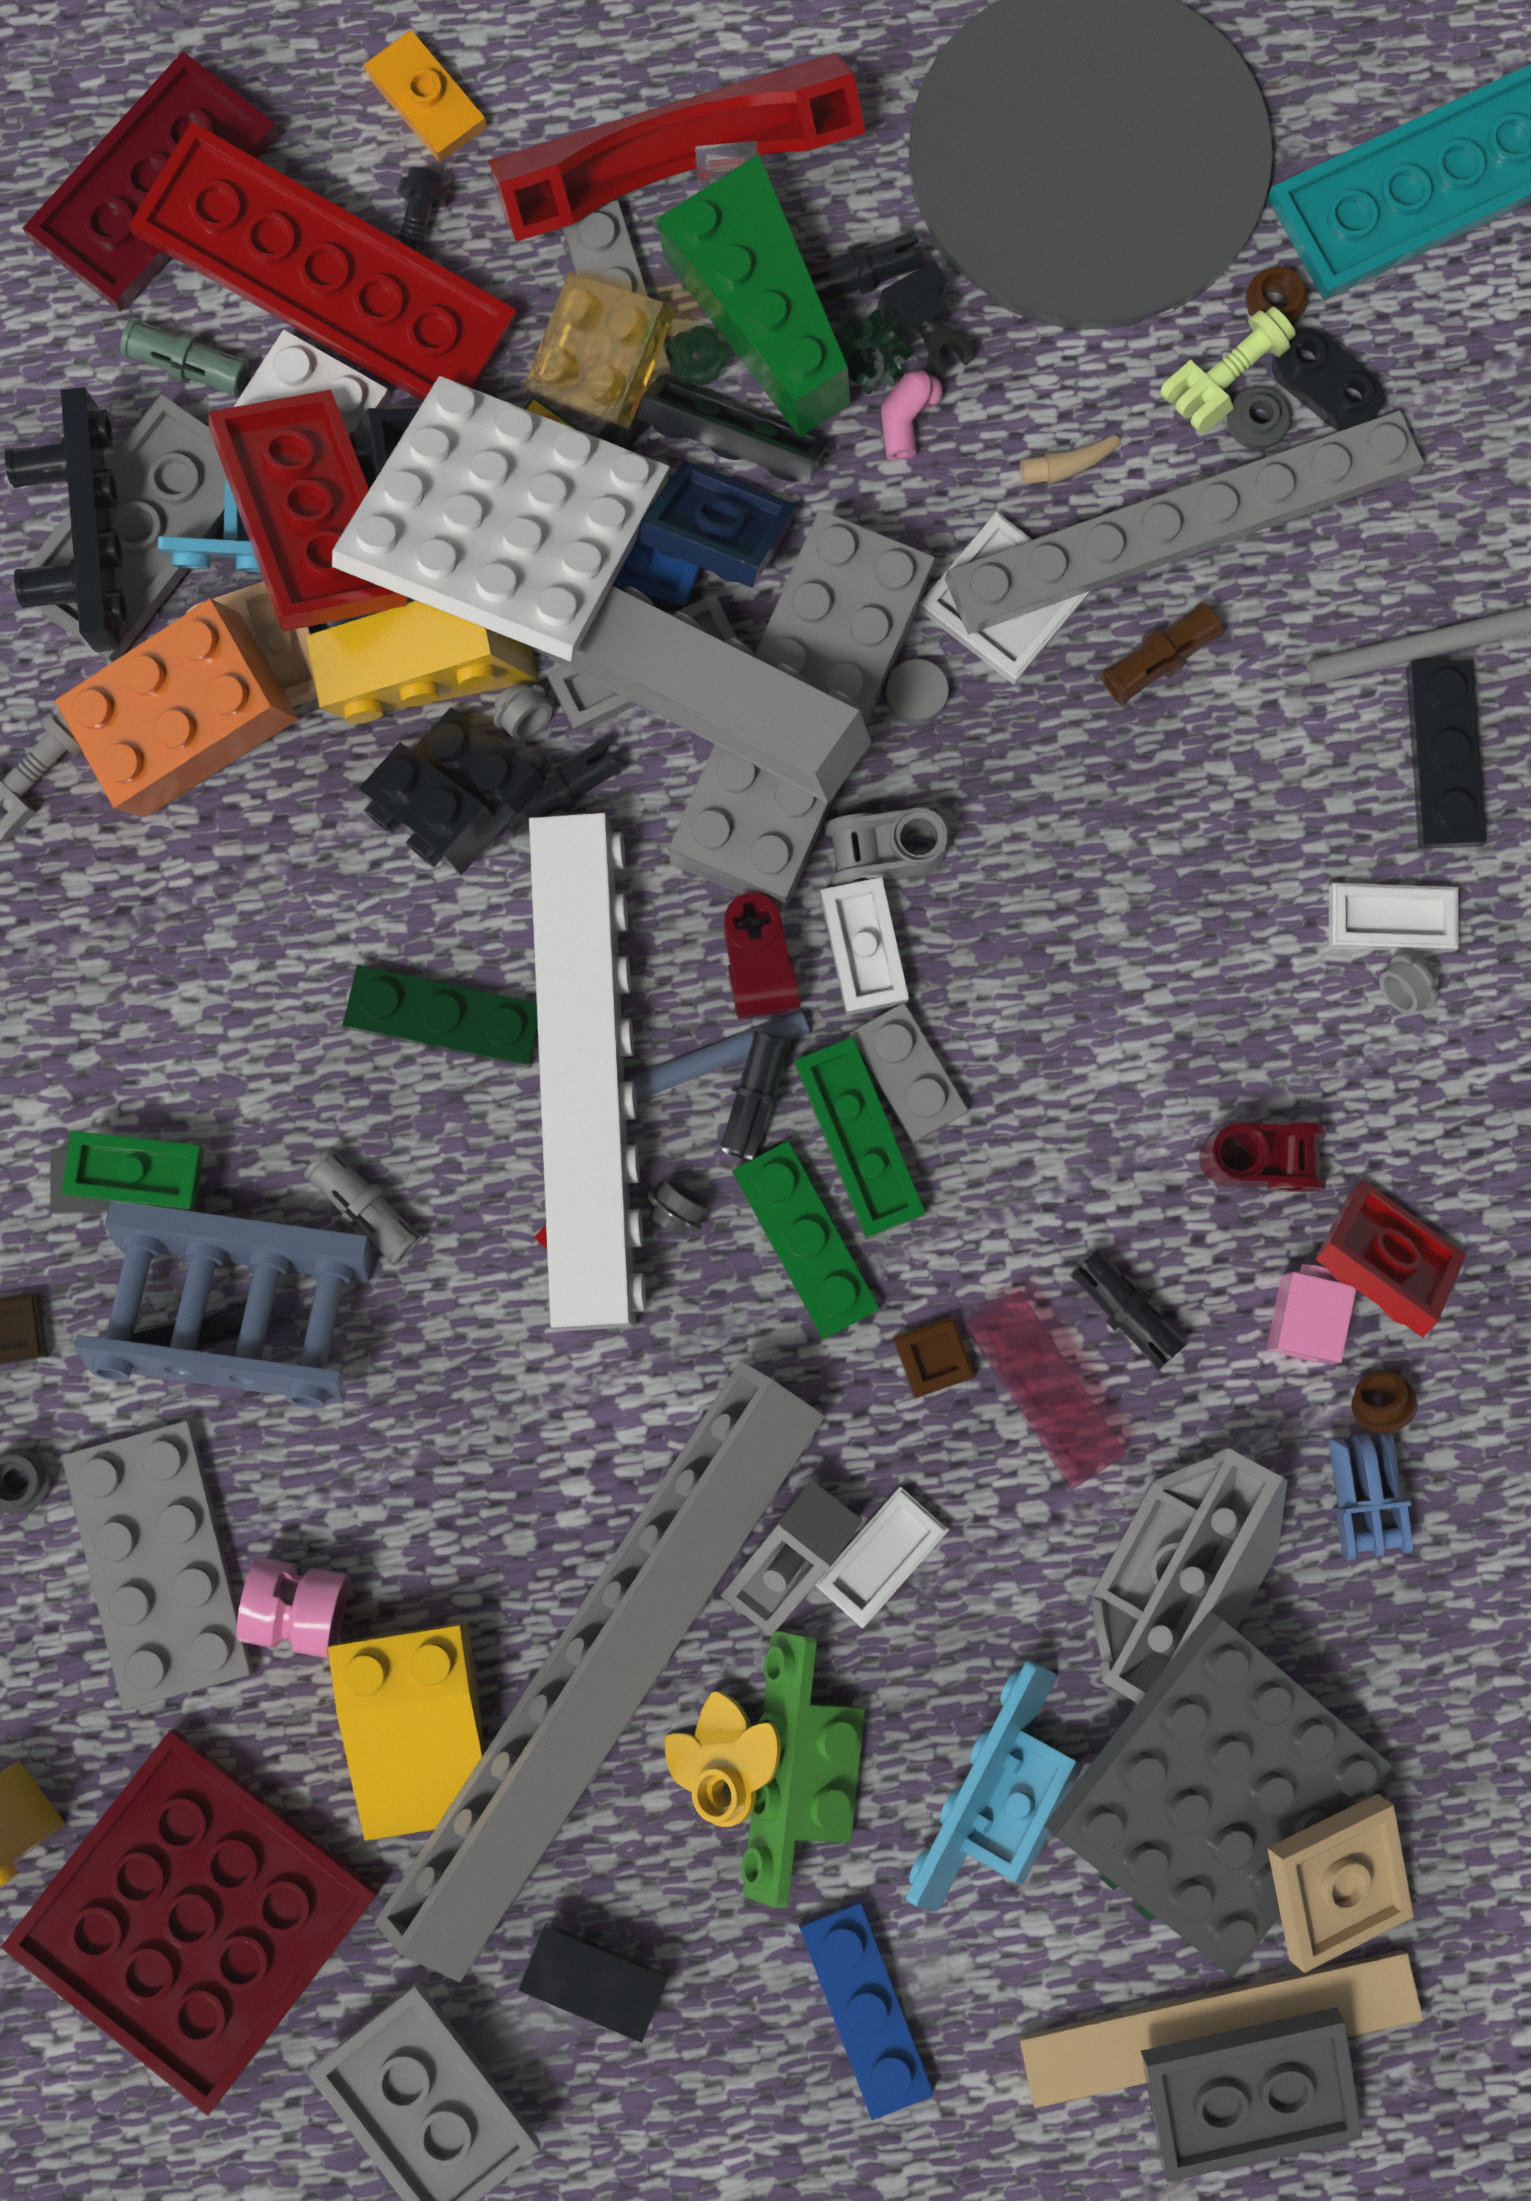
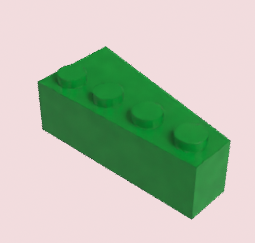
M759 154L656 219L664 259L799 437L850 405L847 364Z

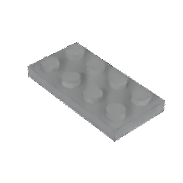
M162 394L105 465V469L113 471L116 481L118 504L117 507L109 508L110 529L117 530L123 555L122 567L114 568L115 590H122L128 616L127 627L119 628L120 650L96 652L110 663L124 654L189 570L173 567L172 556H162L159 554L158 536L213 539L224 525L225 480H227L209 427ZM70 511L24 569L70 564L71 558L74 557ZM13 582L10 586V589L15 593V586ZM76 602L33 607L91 648L79 632Z
M192 1421L180 1422L61 1455L122 1711L254 1674L247 1643L239 1642L236 1636L239 1610Z

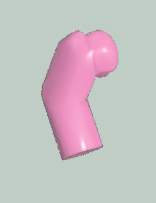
M922 370L907 373L882 403L881 419L886 458L888 460L908 459L917 454L913 419L922 408L928 410L933 405L939 403L942 396V386L936 376L928 375Z

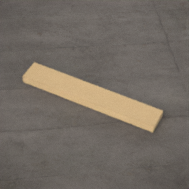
M1401 1949L1313 1969L1306 1973L1299 1972L1019 2035L1018 2040L1034 2108L1145 2084L1146 2078L1141 2050L1336 2007L1345 2022L1347 2038L1424 2020L1408 1953Z

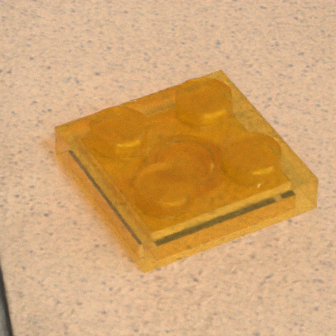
M568 272L523 389L543 399L629 429L676 310L664 302Z

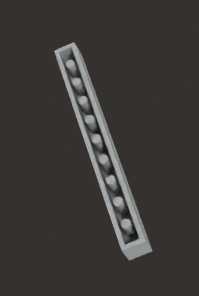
M739 1362L374 1922L400 1955L461 1982L474 1960L483 1953L488 1938L510 1904L521 1894L525 1881L547 1847L559 1835L563 1822L579 1797L594 1781L599 1766L621 1732L632 1722L636 1709L650 1687L668 1666L672 1653L692 1622L703 1612L707 1599L729 1565L739 1556L743 1543L763 1512L774 1502L780 1486L800 1455L810 1446L814 1433L822 1423L825 1415L771 1378L744 1362Z

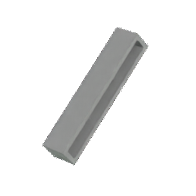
M614 586L610 588L571 662L526 644L531 649L567 666L575 672L828 804L871 744V739L861 716L862 709L849 696L837 690H831L826 694L810 686L805 677L792 667L782 663L773 667L757 659L753 651L742 642L731 637L721 641L707 634L704 628L690 616L682 612H675L672 616L656 608L646 595L629 586H626L623 591Z

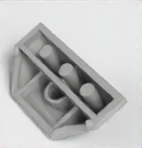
M1226 1448L1213 1454L1212 1458L1191 1464L1153 1481L1091 1595L1096 1639L1102 1660L1100 1664L1102 1682L1138 1704L1209 1611L1222 1618L1235 1630L1238 1628L1279 1551L1287 1479Z

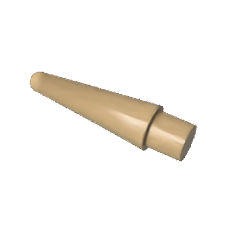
M1111 435L1097 443L1080 449L1060 453H1047L1043 457L1022 459L1020 460L1022 484L1040 482L1051 484L1074 476L1109 455L1120 445V438L1117 435Z

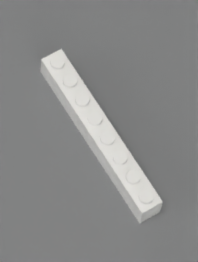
M605 813L529 818L550 1326L559 1332L636 1327L635 1312L646 1310V1289L644 1274L633 1273L632 1254L633 1247H642L643 1226L640 1208L630 1209L629 1183H639L640 1162L637 1144L627 1145L626 1120H633L637 1117V1099L634 1081L624 1082L623 1057L634 1055V1037L631 1018L621 1019L620 994H630L629 958L628 956H618L617 932L628 930V911L625 893H615L614 870L625 869L622 832H613Z

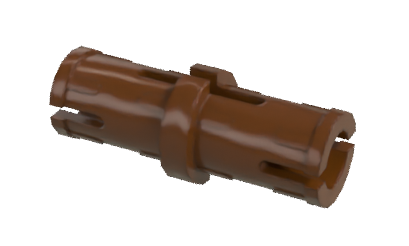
M1200 602L1194 609L1161 632L1151 630L1142 637V645L1108 669L1102 670L1100 672V679L1118 704L1124 705L1130 698L1163 675L1171 678L1181 671V663L1213 640L1223 636V626L1215 612L1207 604Z

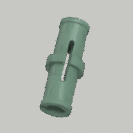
M135 317L129 320L124 328L120 342V351L123 356L134 358L169 371L170 377L173 380L184 384L190 379L228 393L235 398H238L239 394L241 395L250 375L251 364L248 359L240 358L202 344L201 338L198 335L184 332L180 336L142 322V320Z

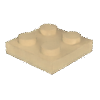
M1379 1794L1267 1848L1289 1960L1304 1973L1414 1918L1394 1805Z

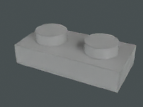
M904 1002L849 1033V1038H854L864 1064L912 1145L968 1113L967 1107Z

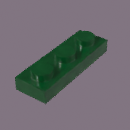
M357 964L342 1026L348 1030L530 1069L538 1035L537 1003Z

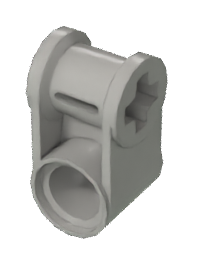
M912 808L879 814H851L831 819L824 824L825 835L831 837L833 841L837 872L832 876L833 887L880 877L885 882L887 880L923 876L934 872L942 864L946 856L947 828L943 819L936 812L927 808ZM924 830L934 837L936 845L927 854L914 855L906 851L901 841L908 832ZM854 841L858 843L859 862H856L854 858L852 844Z

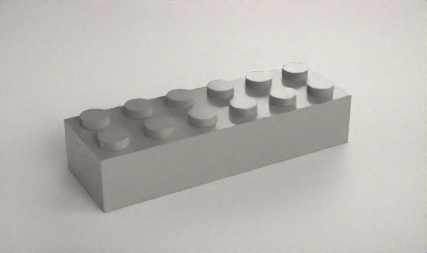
M819 509L755 652L757 659L773 667H776L779 663L792 667L805 677L810 686L826 694L831 690H837L849 696L862 709L861 716L867 727L916 615L919 603L922 601L930 583L935 557ZM714 744L669 845L670 865L741 895L745 893L765 895L777 905L779 911L785 913L838 791L828 804Z

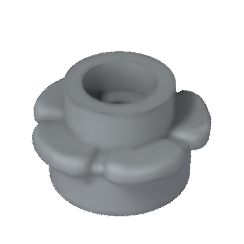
M515 684L504 690L495 703L494 724L499 731L505 735L509 734L517 742L527 741L540 733L552 716V707L545 700V690L537 684L531 687Z
M1405 954L1394 956L1391 959L1392 965L1379 978L1380 989L1386 1000L1397 1011L1407 1015L1415 1013L1424 1006L1432 1008L1438 1000L1436 988L1439 985L1438 975L1434 968L1426 960L1419 957L1412 959Z

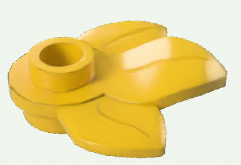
M722 1691L712 1692L706 1700L700 1713L695 1735L690 1733H672L665 1736V1756L672 1778L678 1785L692 1792V1801L698 1814L716 1826L731 1827L744 1822L751 1815L755 1807L756 1791L772 1781L779 1766L781 1743L776 1725L773 1722H767L751 1727L750 1720L741 1705ZM725 1782L731 1792V1802L724 1794Z

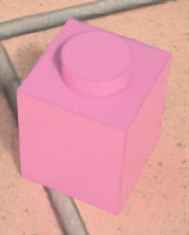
M1302 1264L1300 1273L1291 1272L1281 1276L1266 1351L1325 1365L1342 1363L1356 1289L1351 1285L1338 1282L1328 1268Z

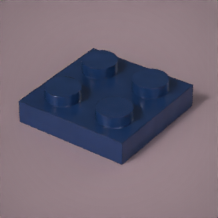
M684 460L641 520L636 541L657 549L661 554L669 558L682 559L714 572L726 581L739 582L753 588L791 528L798 505Z

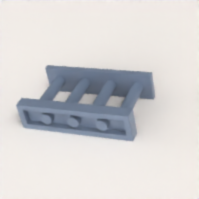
M110 1201L105 1226L115 1246L125 1253V1258L105 1338L77 1334L74 1347L86 1368H91L90 1372L92 1374L113 1381H127L130 1379V1375L134 1374L284 1395L288 1402L305 1408H323L326 1401L344 1404L346 1389L340 1371L328 1370L326 1365L343 1286L349 1285L351 1280L369 1283L373 1256L368 1236ZM159 1254L182 1256L189 1262L170 1347L132 1342L152 1259H157ZM223 1262L246 1265L253 1272L235 1356L196 1351L215 1268L222 1267ZM287 1271L311 1274L317 1281L300 1365L261 1360L279 1277L285 1276Z

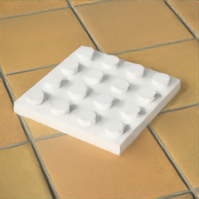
M439 376L333 548L332 567L571 662L637 540L641 520L665 488L670 466Z

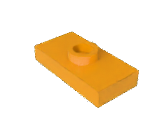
M409 30L363 64L366 76L439 163L487 129L486 119L412 30Z

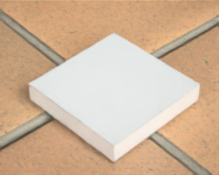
M996 512L949 569L1023 544L1032 539ZM946 571L919 603L918 610L1015 685L1090 595L1091 591L968 635L946 584Z

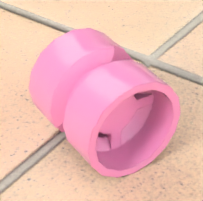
M256 1557L250 1567L242 1592L237 1619V1640L275 1648L283 1640H287L293 1652L329 1659L328 1646L338 1642L349 1593V1574L313 1567L304 1575H298L293 1563Z

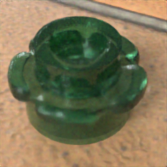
M695 326L688 333L682 331L672 339L669 346V353L672 355L670 368L677 378L689 384H710L719 378L722 368L728 364L729 351L726 343L719 341L717 333L705 326ZM695 351H702L704 353V357L700 360L694 359L692 355Z

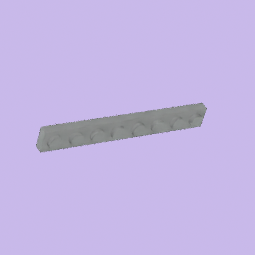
M1399 410L947 570L945 581L969 635L1418 474L1425 464L1405 419Z

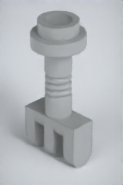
M60 710L55 716L48 713L40 721L47 734L32 748L27 757L23 758V762H19V766H15L4 779L0 776V814L4 810L8 811L0 820V840L2 842H7L37 813L22 796L35 784V781L39 780V776L43 775V771H47L48 767H51L66 750L76 757L82 753Z

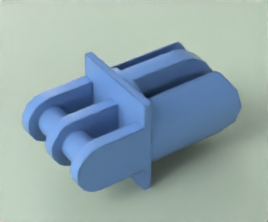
M1393 1432L1377 1434L1376 1450L1368 1434L1354 1435L1351 1438L1350 1456L1357 1500L1347 1444L1342 1437L1329 1438L1328 1442L1338 1507L1333 1508V1513H1336L1344 1559L1346 1561L1355 1560L1356 1553L1371 1551L1374 1557L1384 1556L1385 1549L1399 1548L1402 1554L1411 1553L1413 1550V1539L1408 1506H1411V1501H1403ZM1392 1508L1395 1528L1382 1530L1379 1510ZM1364 1512L1367 1532L1354 1533L1351 1513Z

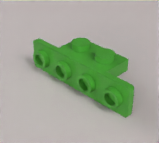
M775 1631L771 1636L770 1649L766 1653L764 1660L766 1687L763 1714L758 1721V1724L773 1722L777 1727L781 1743L779 1766L772 1781L756 1791V1803L751 1813L748 1849L743 1856L741 1865L744 1896L773 1908H786L789 1903L795 1841L851 1842L865 1708L810 1703L817 1642L814 1637L786 1631Z

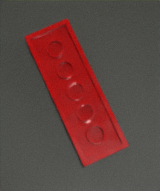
M192 121L129 223L131 233L423 402L439 376L475 389L516 319V309Z

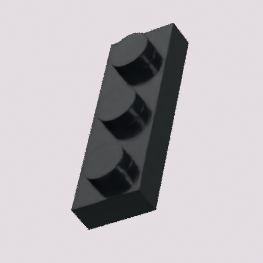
M660 374L642 395L636 417L638 420L653 425V428L664 436L676 439L689 438L710 446V449L720 457L730 460L745 459L766 467L768 472L776 478L790 482L799 480L808 484L811 482L823 463L831 439L812 431L799 437L788 422Z
M1473 660L1410 662L1406 667L1418 849L1481 847L1486 843Z

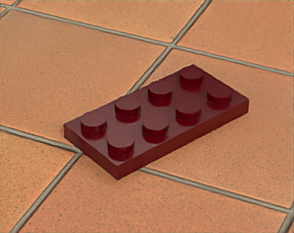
M184 51L178 55L22 228L30 241L119 312L127 306L170 258L168 254L133 235L129 223L191 121L256 159L279 136L276 124Z

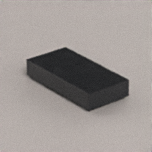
M545 1923L518 1991L642 2043L667 1982L668 1974L554 1925Z

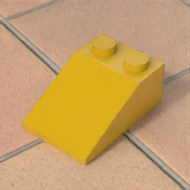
M468 1621L342 1641L328 1646L336 1713L364 1841L434 1830L486 1752Z

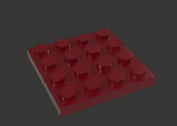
M173 1728L164 1736L0 1948L204 2114L209 2116L380 1891L176 1728Z

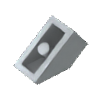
M811 1480L720 1596L768 1635L772 1636L831 1567L863 1520Z

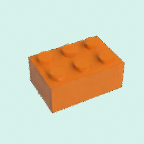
M211 598L54 700L113 808L141 817H146L299 720L240 613Z

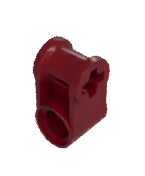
M745 893L737 896L728 905L724 914V937L730 963L728 965V973L732 994H734L735 998L733 1000L738 1021L800 1009L794 966L791 955L787 951L781 915L777 905L769 897L760 893ZM747 911H755L757 920H768L769 924L762 927L761 937L758 939H749V934L746 930H736L734 927L743 923V913Z
M1307 1122L1230 1124L1210 1135L1204 1141L1199 1153L1200 1167L1208 1179L1215 1184L1228 1187L1268 1188L1271 1191L1281 1192L1325 1191L1326 1180L1319 1177V1139L1326 1136V1125ZM1225 1139L1238 1142L1245 1150L1247 1159L1242 1171L1232 1170L1223 1162L1220 1150Z

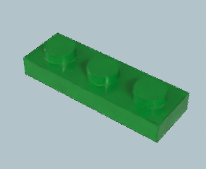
M851 1037L794 1060L795 1069L865 1240L923 1217L926 1213L854 1038Z
M789 1141L732 1170V1174L822 1340L833 1336L880 1310Z

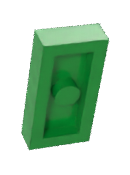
M71 1130L61 1194L70 1198L104 1202L112 1200L195 1212L204 1148L200 1145Z

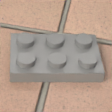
M418 1981L315 2063L307 2073L403 2201H478L540 2150V2140Z

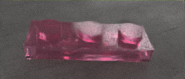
M1020 1290L964 1325L1070 1490L1075 1489L1127 1455Z

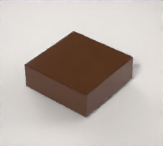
M954 1317L893 1338L914 1399L975 1378Z

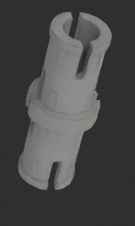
M334 1147L324 1151L310 1164L303 1176L334 1203L333 1205L342 1213L340 1219L350 1229L356 1227L363 1235L368 1236L378 1247V1250L395 1266L420 1243L423 1236L406 1222L384 1199L386 1193L377 1184L371 1186L348 1165L349 1163Z

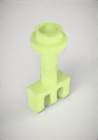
M1271 307L1265 313L1259 310L1248 319L1253 332L1232 350V353L1227 354V357H1224L1222 361L1218 362L1207 373H1204L1190 359L1161 387L1160 395L1170 404L1176 403L1175 409L1184 418L1192 417L1191 425L1200 433L1209 431L1234 409L1229 395L1223 390L1240 376V373H1244L1245 369H1248L1250 365L1254 364L1268 351L1280 357L1290 349L1288 341L1296 335L1295 330L1287 318L1275 307Z

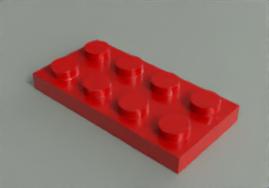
M331 389L209 412V430L282 632L407 605L406 596L332 567V550L368 493L369 488Z

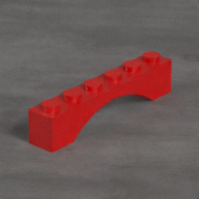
M832 53L488 160L505 220L517 242L575 224L594 210L622 195L685 171L714 163L756 156L757 154L810 151L864 134L866 131L854 72L836 53Z

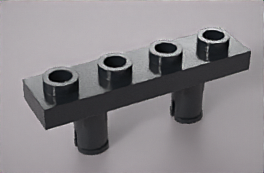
M86 387L60 390L64 437L61 438L60 444L5 449V467L8 480L13 488L67 482L74 557L71 558L70 564L15 569V593L18 603L22 605V608L76 602L79 632L95 652L120 650L119 628L127 627L128 616L123 592L121 589L115 590L114 568L122 567L123 555L119 534L116 529H110L109 508L117 507L118 504L117 486L113 471L105 469L104 448L112 447L113 445L111 421L107 410L98 408Z

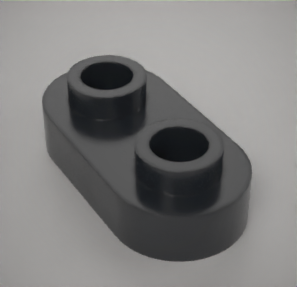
M1313 328L1294 329L1296 335L1288 341L1290 349L1280 357L1274 354L1272 356L1271 367L1277 382L1324 422L1338 431L1375 419L1382 407L1384 398L1383 389L1377 377L1319 330ZM1300 350L1311 352L1315 357V362H1302L1297 357L1296 352ZM1349 388L1357 390L1362 396V401L1352 402L1348 400L1343 390Z

